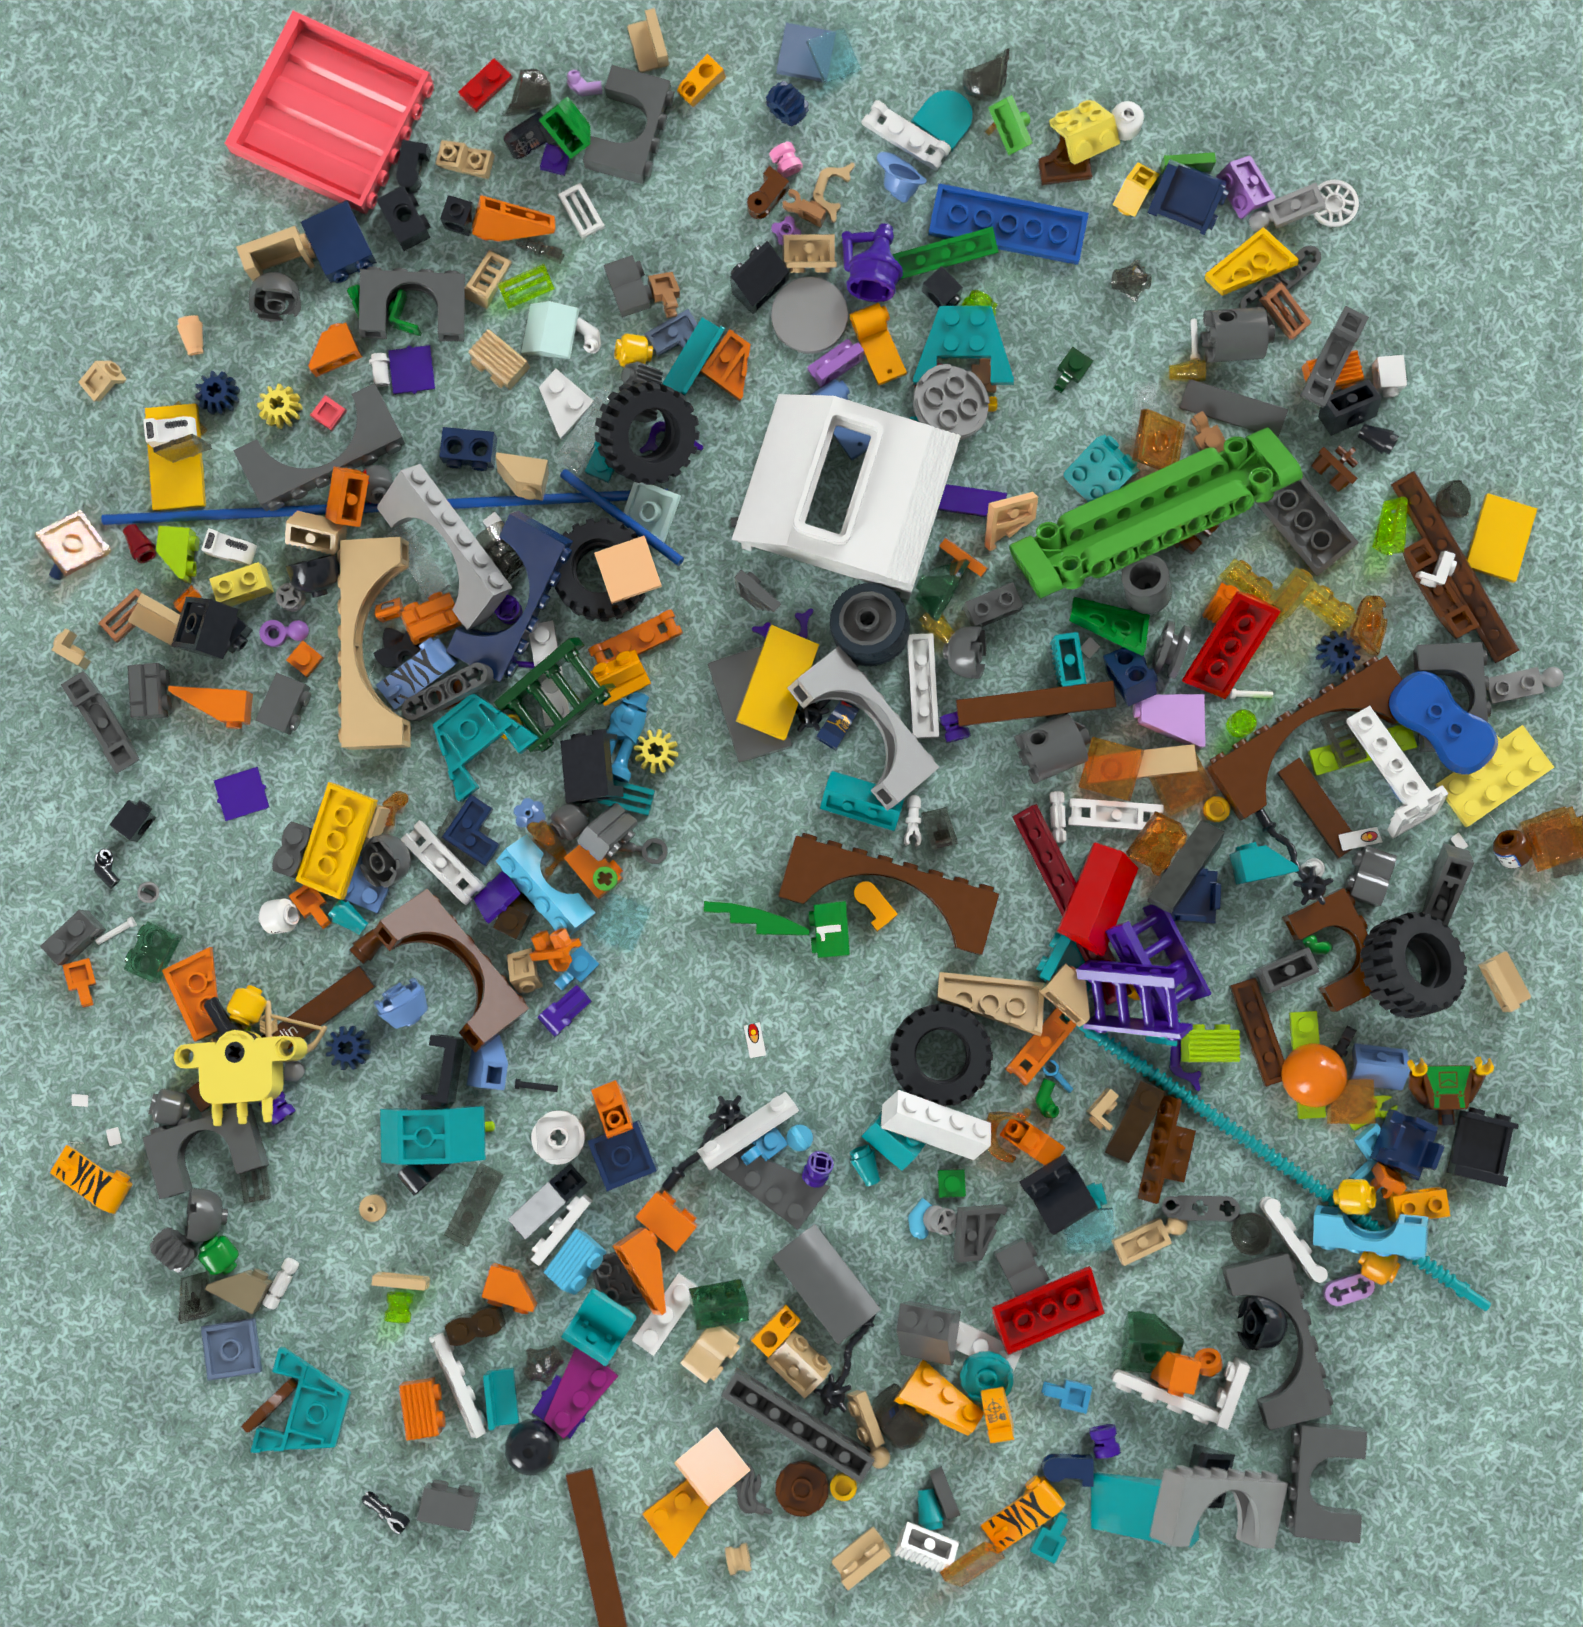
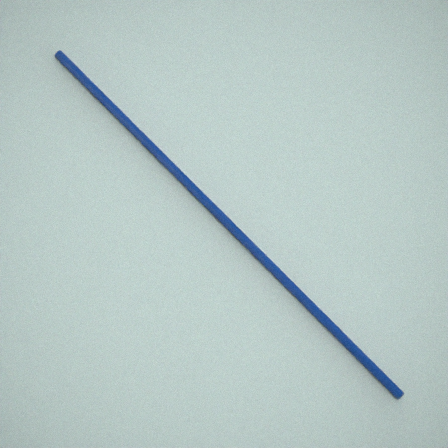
M631 490L603 491L598 493L610 502L627 501ZM582 493L544 494L543 500H528L517 496L447 499L453 509L592 502ZM366 502L363 513L379 512L376 508L378 504ZM327 504L283 506L275 511H265L263 507L107 514L102 515L101 520L103 525L289 517L297 511L314 515H325Z

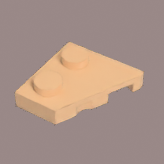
M1034 492L989 503L984 546L989 551L997 548L995 543L1005 535L1009 538L1012 537L1020 528L1027 526L1036 519L1038 496Z

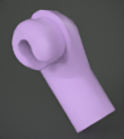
M578 70L568 72L567 84L579 96L603 94L601 81L586 82L580 77Z

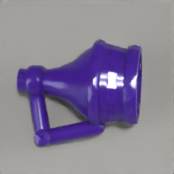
M882 223L875 232L851 233L845 231L842 233L844 269L850 272V277L846 281L847 290L858 299L868 302H885L890 300L896 293L895 286L903 276V270L890 251V245L894 239L893 227L891 225ZM874 241L868 250L853 256L854 243Z

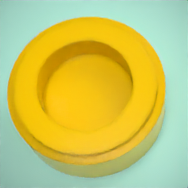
M1213 796L1205 801L1203 814L1207 820L1218 823L1229 816L1230 805L1225 798Z
M843 1472L837 1473L830 1482L831 1494L839 1501H848L856 1494L857 1483Z

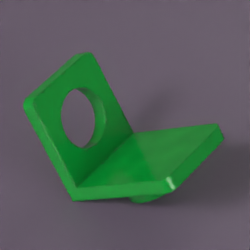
M399 289L396 300H392L389 306V322L395 329L421 337L422 332L417 325L400 320L407 295L404 290Z

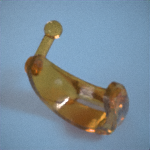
M541 820L539 823L531 822L526 827L537 844L555 858L554 862L545 868L546 875H552L560 861L565 860L564 857L567 855V852L545 820Z
M1024 1108L1022 1113L989 1112L986 1122L991 1123V1146L988 1148V1151L992 1156L1003 1162L1013 1163L1016 1161V1156L1007 1153L998 1144L996 1137L997 1128L1000 1122L1006 1119L1026 1121V1118L1031 1115L1029 1108Z

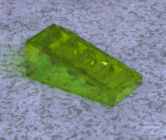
M1406 497L1386 500L1383 503L1372 545L1374 549L1382 554L1391 555L1404 552L1408 503Z

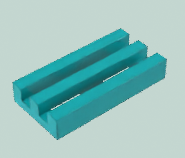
M613 780L614 786H623L624 789L648 794V799L623 793L624 797H620L646 804L645 809L611 800L598 801L599 804L607 806L618 803L627 811L649 816L655 790Z

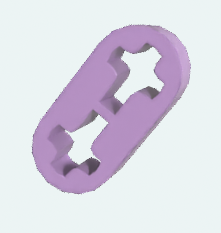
M1357 1272L1326 1283L1323 1288V1297L1331 1305L1342 1306L1367 1298L1374 1292L1375 1284L1372 1280L1364 1277L1361 1272ZM1359 1278L1368 1283V1285L1364 1286L1365 1291L1363 1292L1360 1289L1351 1290L1352 1286L1359 1284ZM1334 1286L1339 1290H1347V1292L1339 1294V1300L1330 1297Z

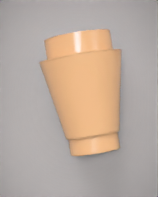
M199 316L179 318L177 329L188 355L204 353L203 323L199 321Z

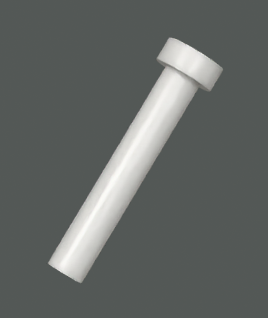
M1191 319V361L1201 359L1200 354H1198L1197 319Z
M1233 688L1230 692V699H1235L1236 697L1273 698V692L1240 691Z
M132 916L129 917L125 923L95 939L96 943L100 945L129 927L137 926Z

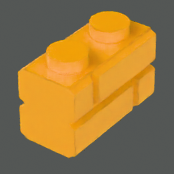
M635 650L631 652L624 651L618 654L615 660L609 663H599L590 671L600 686L610 683L616 686L610 692L611 697L603 703L604 706L651 684Z

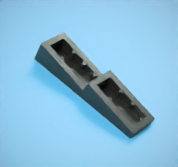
M1200 821L1149 895L1147 902L1172 913L1195 884L1197 875L1220 848L1225 831Z

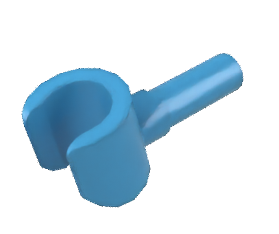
M1050 1060L1055 1065L1056 1071L1048 1073L1043 1067V1072L1046 1076L1053 1077L1070 1093L1073 1088L1062 1077L1057 1062Z

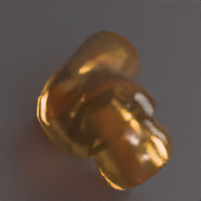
M396 791L383 801L382 806L390 809L385 826H395V813L407 805L409 797L405 792Z

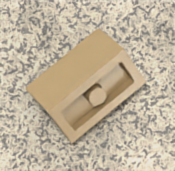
M655 8L645 10V21L627 26L641 73L669 66L668 54Z
M141 593L136 601L138 604L128 621L171 645L180 614Z
M1504 951L1478 964L1503 1012H1512L1520 1008V1003L1531 998L1508 952Z

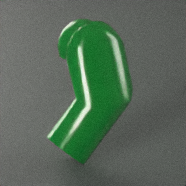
M1314 935L1306 937L1302 941L1305 948L1309 947L1312 954L1326 955L1333 950V946L1329 941L1318 943Z

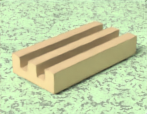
M377 1272L372 1276V1286L425 1291L430 1285L429 1276Z

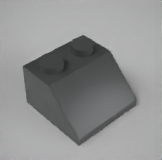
M914 1301L900 1303L896 1331L901 1355L953 1366L961 1311Z

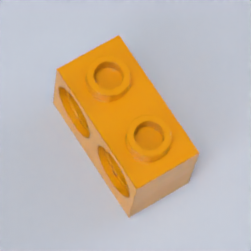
M1431 1187L1404 1191L1401 1196L1393 1192L1386 1199L1388 1219L1392 1222H1396L1400 1214L1428 1217V1219L1450 1217L1447 1190L1444 1188Z

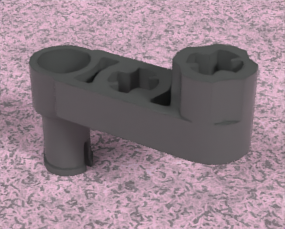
M1178 1195L1177 1197H1166L1162 1202V1211L1167 1217L1186 1221L1230 1223L1234 1222L1241 1213L1238 1202L1228 1196ZM1197 1201H1203V1205L1208 1206L1207 1213L1203 1211L1205 1214L1203 1216H1198V1212L1193 1210V1205L1197 1206ZM1175 1202L1177 1207L1172 1211L1168 1210V1204ZM1228 1202L1233 1208H1236L1235 1213L1231 1212L1232 1216L1229 1217L1221 1211V1207H1225L1224 1204Z

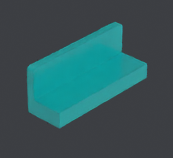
M702 317L662 384L673 388L685 396L725 328L723 326L719 328Z
M831 771L820 809L895 831L905 798L887 811L871 791L876 784Z

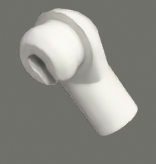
M578 318L576 331L584 335L585 345L583 346L585 351L588 353L598 352L601 347L599 330L583 319Z

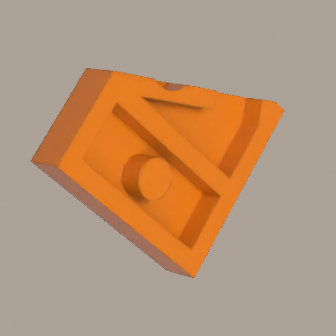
M729 329L700 370V373L740 401L744 393L743 389L751 344Z

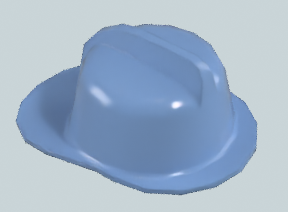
M880 152L877 155V161L885 170L884 187L901 202H907L916 193L919 185L927 182L908 162L895 154Z

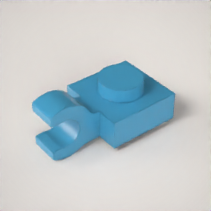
M582 946L571 955L572 962L567 971L554 982L562 991L575 978L582 983L600 965Z
M775 1127L752 1142L754 1147L740 1158L746 1166L760 1156L765 1161H768L784 1149L788 1143Z
M1064 1379L1063 1387L1043 1382L1041 1392L1045 1396L1060 1399V1408L1087 1414L1093 1387L1088 1384Z

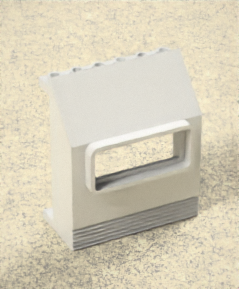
M778 394L732 540L740 542L742 549L751 552L753 547L868 583L889 587V589L900 592V598L909 600L961 436L836 396ZM836 426L871 436L840 534L805 523Z

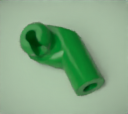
M1044 1078L1035 1097V1103L1045 1118L1053 1119L1059 1114V1108L1051 1098L1056 1083Z

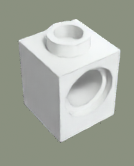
M1404 355L1377 357L1371 364L1374 387L1379 394H1383V397L1397 396L1407 386Z

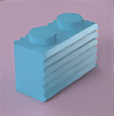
M575 1228L543 1273L557 1284L561 1290L575 1295L585 1287L587 1277L601 1265L603 1255L607 1251L586 1232Z

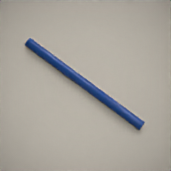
M564 469L561 472L560 477L617 521L622 522L625 527L635 531L637 536H645L646 542L674 564L677 566L682 564L684 557L569 470Z

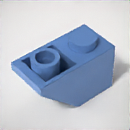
M499 1035L476 1053L473 1049L471 1050L467 1086L505 1090L508 1061Z

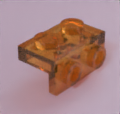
M1155 811L1126 853L1129 858L1149 866L1154 875L1160 876L1162 871L1168 868L1171 859L1178 849L1184 846L1187 833L1180 822Z

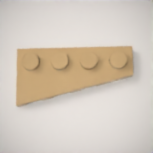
M939 972L937 1001L960 1007L963 1010L1038 1036L1042 1035L1044 996L1039 991L1045 983Z

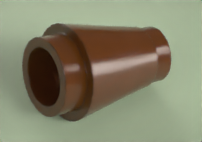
M374 929L352 943L353 946L349 949L362 964H365L368 960L371 962L383 945L374 934Z

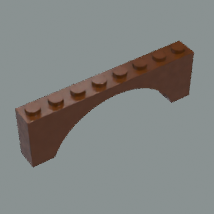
M1387 655L1380 660L1377 656L1363 663L1364 670L1359 673L1352 670L1341 677L1343 683L1335 687L1331 683L1319 691L1321 696L1313 701L1311 697L1307 698L1297 705L1300 710L1292 715L1288 710L1275 718L1277 721L1276 725L1271 728L1267 724L1253 732L1256 737L1247 742L1243 738L1231 746L1234 751L1225 756L1221 752L1209 760L1212 765L1208 766L1206 770L1228 801L1239 821L1267 805L1266 782L1271 762L1288 735L1307 720L1332 712H1360L1371 706L1378 718L1391 725L1398 723L1390 711L1389 698L1394 688L1403 679Z
M802 833L801 837H795L779 892V898L804 905L819 890L841 879L860 875L893 878L914 887L933 902L950 928L956 949L983 955L999 893L994 892V887L985 884H979V887L968 885L969 880L954 876L953 880L943 878L944 873L929 869L928 873L918 870V865L903 862L902 866L892 863L893 858L878 854L877 858L867 856L868 851L853 847L852 851L842 849L843 844L828 840L827 844L817 842L818 837L807 833Z

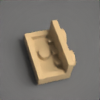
M783 235L784 265L786 268H789L790 273H804L805 268H815V272H830V267H837V262L835 261V235Z

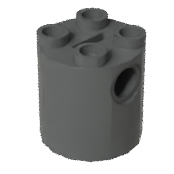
M1264 307L1207 310L1203 312V323L1206 327L1205 331H1201L1200 337L1203 340L1201 347H1207L1205 349L1206 363L1265 358L1268 344L1273 343L1275 339V326Z
M1068 713L1014 736L1015 742L1019 750H1021L1018 752V756L1022 759L1023 766H1029L1028 773L1033 784L1088 761L1085 747L1091 743L1088 730L1084 724L1074 721Z

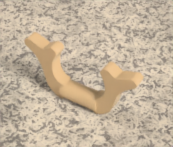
M850 163L842 168L828 167L819 174L813 191V200L823 206V209L829 214L832 223L836 222V212L840 210L841 204L829 203L824 200L823 194L827 182L832 176L840 177L844 181L849 182L850 173L855 167L854 163Z

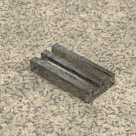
M267 1166L260 1167L264 1195H260L257 1169L251 1170L255 1195L253 1197H250L247 1174H240L244 1203L272 1199Z

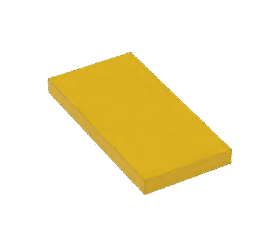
M196 403L145 408L146 419L195 418L198 438L195 442L153 448L147 443L152 510L154 511L206 507L199 406Z
M771 625L736 722L784 741L788 735L799 703L787 688L812 667L819 644Z
M328 782L295 881L339 900H344L378 800L336 783Z

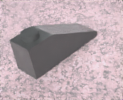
M1443 843L1434 865L1422 912L1443 921V926H1448L1474 865L1469 850Z

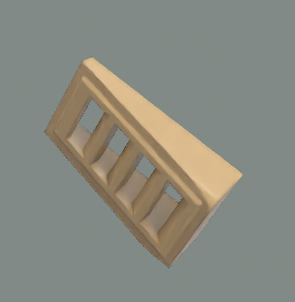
M489 250L467 283L465 298L487 309L512 261ZM491 261L495 264L498 262L503 266H501L500 270H497L488 264ZM487 271L491 274L496 275V277L492 278L484 274V272ZM482 280V281H484V282L490 284V286L487 287V286H485V285L479 283V281Z

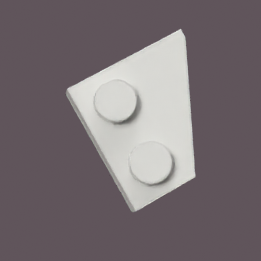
M557 369L539 386L561 439L571 431L595 404L588 395Z

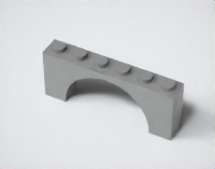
M421 464L400 470L376 508L391 528L409 522L413 518H418L429 523L441 534L451 549L459 575V592L455 606L452 609L467 630L487 622L512 589L511 585Z
M839 646L787 688L803 708L820 700L836 699L859 707L873 719L885 743L886 762L880 780L871 791L887 811L939 768L932 755L925 751L918 742L917 737L903 724L900 716L885 702L882 694L876 691L868 681L867 676L858 669L851 657Z
M1177 1465L1176 1469H1164L1150 1537L1169 1546L1189 1547L1195 1527L1205 1509L1219 1495L1231 1490L1238 1511L1236 1539L1256 1548L1274 1549L1288 1483L1278 1480V1475L1269 1471L1258 1473L1252 1470H1245L1244 1473L1236 1469H1228L1227 1472L1219 1468H1211L1210 1471L1197 1466L1193 1470Z

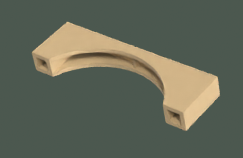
M402 537L340 540V548L337 551V558L340 563V574L338 575L337 582L338 587L341 589V599L338 600V612L341 615V625L338 626V637L341 640V651L338 652V662L341 666V676L338 679V688L341 692V702L338 705V713L341 717V728L338 732L341 747L349 750L411 748L410 721L400 717L387 707L373 689L365 669L362 647L365 623L375 599L394 577L409 568V542Z

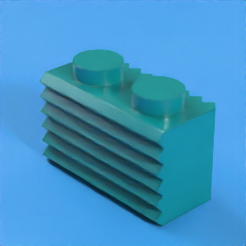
M1079 633L1055 635L1050 642L1052 645L1050 649L1053 650L1051 654L1054 656L1052 659L1054 660L1053 665H1055L1054 670H1056L1055 675L1058 681L1056 685L1065 687L1087 684Z

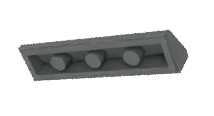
M1194 380L1187 382L1179 407L1196 414L1203 411L1206 417L1255 432L1268 427L1277 438L1288 413L1286 408Z

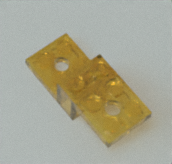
M1236 558L1218 576L1228 585L1235 586L1240 592L1253 594L1278 608L1281 612L1275 622L1279 625L1290 617L1300 604H1303L1338 633L1351 626L1359 617L1354 613L1355 610L1351 605L1336 599L1333 596L1332 590L1324 585L1320 586L1312 580L1313 576L1305 569L1295 567L1275 589L1272 588L1273 584L1263 576L1258 577L1251 571L1252 567L1243 560L1238 561Z

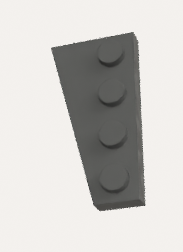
M744 1149L716 1166L718 1170L797 1230H799L830 1188L826 1184L819 1188L811 1187L804 1182L802 1174L769 1160L765 1161L762 1157H758L746 1166L740 1158L747 1152Z

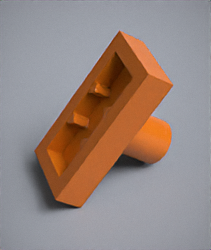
M944 538L939 545L941 549L954 557L943 573L954 582L958 580L966 567L980 577H983L989 569L947 538Z

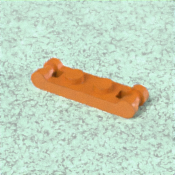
M670 609L602 643L588 648L591 657L595 658L597 664L609 663L624 651L631 652L635 650L637 655H640L682 635L683 631L679 625H676L674 621L675 615L673 610ZM664 623L667 631L661 634L657 626ZM611 649L614 657L606 659L604 651Z
M1057 1007L1043 1022L1042 1035L1033 1034L1005 1067L1008 1073H1014L1020 1078L1019 1082L1024 1086L1033 1079L1077 1026L1072 1020L1067 1023L1059 1018L1062 1012ZM1024 1059L1032 1064L1028 1070H1025L1020 1065Z

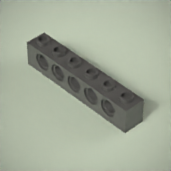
M737 1367L722 1391L721 1396L860 1484L875 1461V1457L870 1453V1450Z

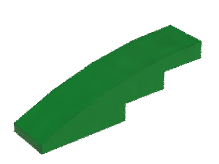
M704 901L705 913H730L731 924H756L757 935L809 936V929L779 915L733 903Z

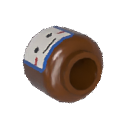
M1519 830L1501 832L1495 838L1492 845L1493 852L1499 862L1507 868L1522 867L1532 858V846L1523 832Z

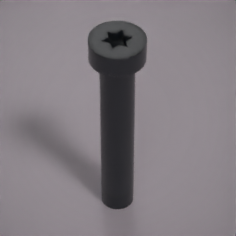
M517 1078L515 1081V1089L518 1090L519 1088L558 1092V1086L524 1082Z

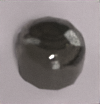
M1451 480L1441 485L1436 492L1435 505L1443 517L1454 520L1460 519L1469 514L1471 494L1468 487L1462 483V480Z
M1254 1212L1240 1214L1233 1221L1231 1227L1233 1245L1241 1253L1253 1256L1263 1253L1269 1247L1272 1240V1230L1269 1221L1261 1214ZM1243 1228L1248 1231L1251 1237L1244 1233Z

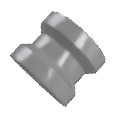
M291 583L281 585L276 591V601L287 611L295 612L302 609L305 605V594L297 591Z
M933 1205L925 1211L923 1223L930 1232L949 1235L956 1228L957 1215L952 1209Z

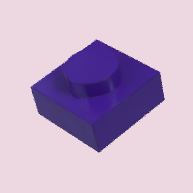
M546 143L540 169L565 176L570 158L560 146L548 145Z

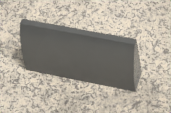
M1304 476L1301 480L1275 491L1273 498L1269 501H1254L1316 576L1320 575L1359 543Z
M761 647L733 654L707 664L739 763L777 753L792 746L789 734L783 741L736 722L761 652Z
M816 1224L812 1225L772 1257L837 1344H840L881 1311V1308Z

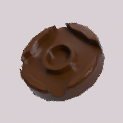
M798 1460L788 1464L780 1471L776 1480L775 1494L781 1507L786 1512L794 1516L807 1517L824 1506L828 1498L829 1484L825 1473L819 1466L810 1461Z

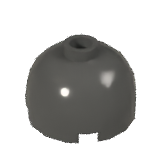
M268 272L261 274L253 281L248 294L249 309L251 312L258 313L259 319L277 322L284 321L279 317L281 315L294 314V317L299 314L301 310V296L299 288L292 278L278 272ZM285 300L288 301V307H287L286 310H284L285 307H286V302H285Z
M969 626L960 628L950 637L949 644H944L943 657L948 659V665L953 673L970 679H980L982 677L985 664L980 663L987 652L985 630H982L983 627Z
M383 834L367 838L364 841L359 855L362 856L363 864L359 866L368 882L373 886H383L386 888L395 885L406 877L411 866V857L407 846L400 838Z
M191 1188L186 1213L185 1242L197 1243L208 1241L218 1234L221 1225H226L228 1209H223L222 1200L218 1194L207 1189Z

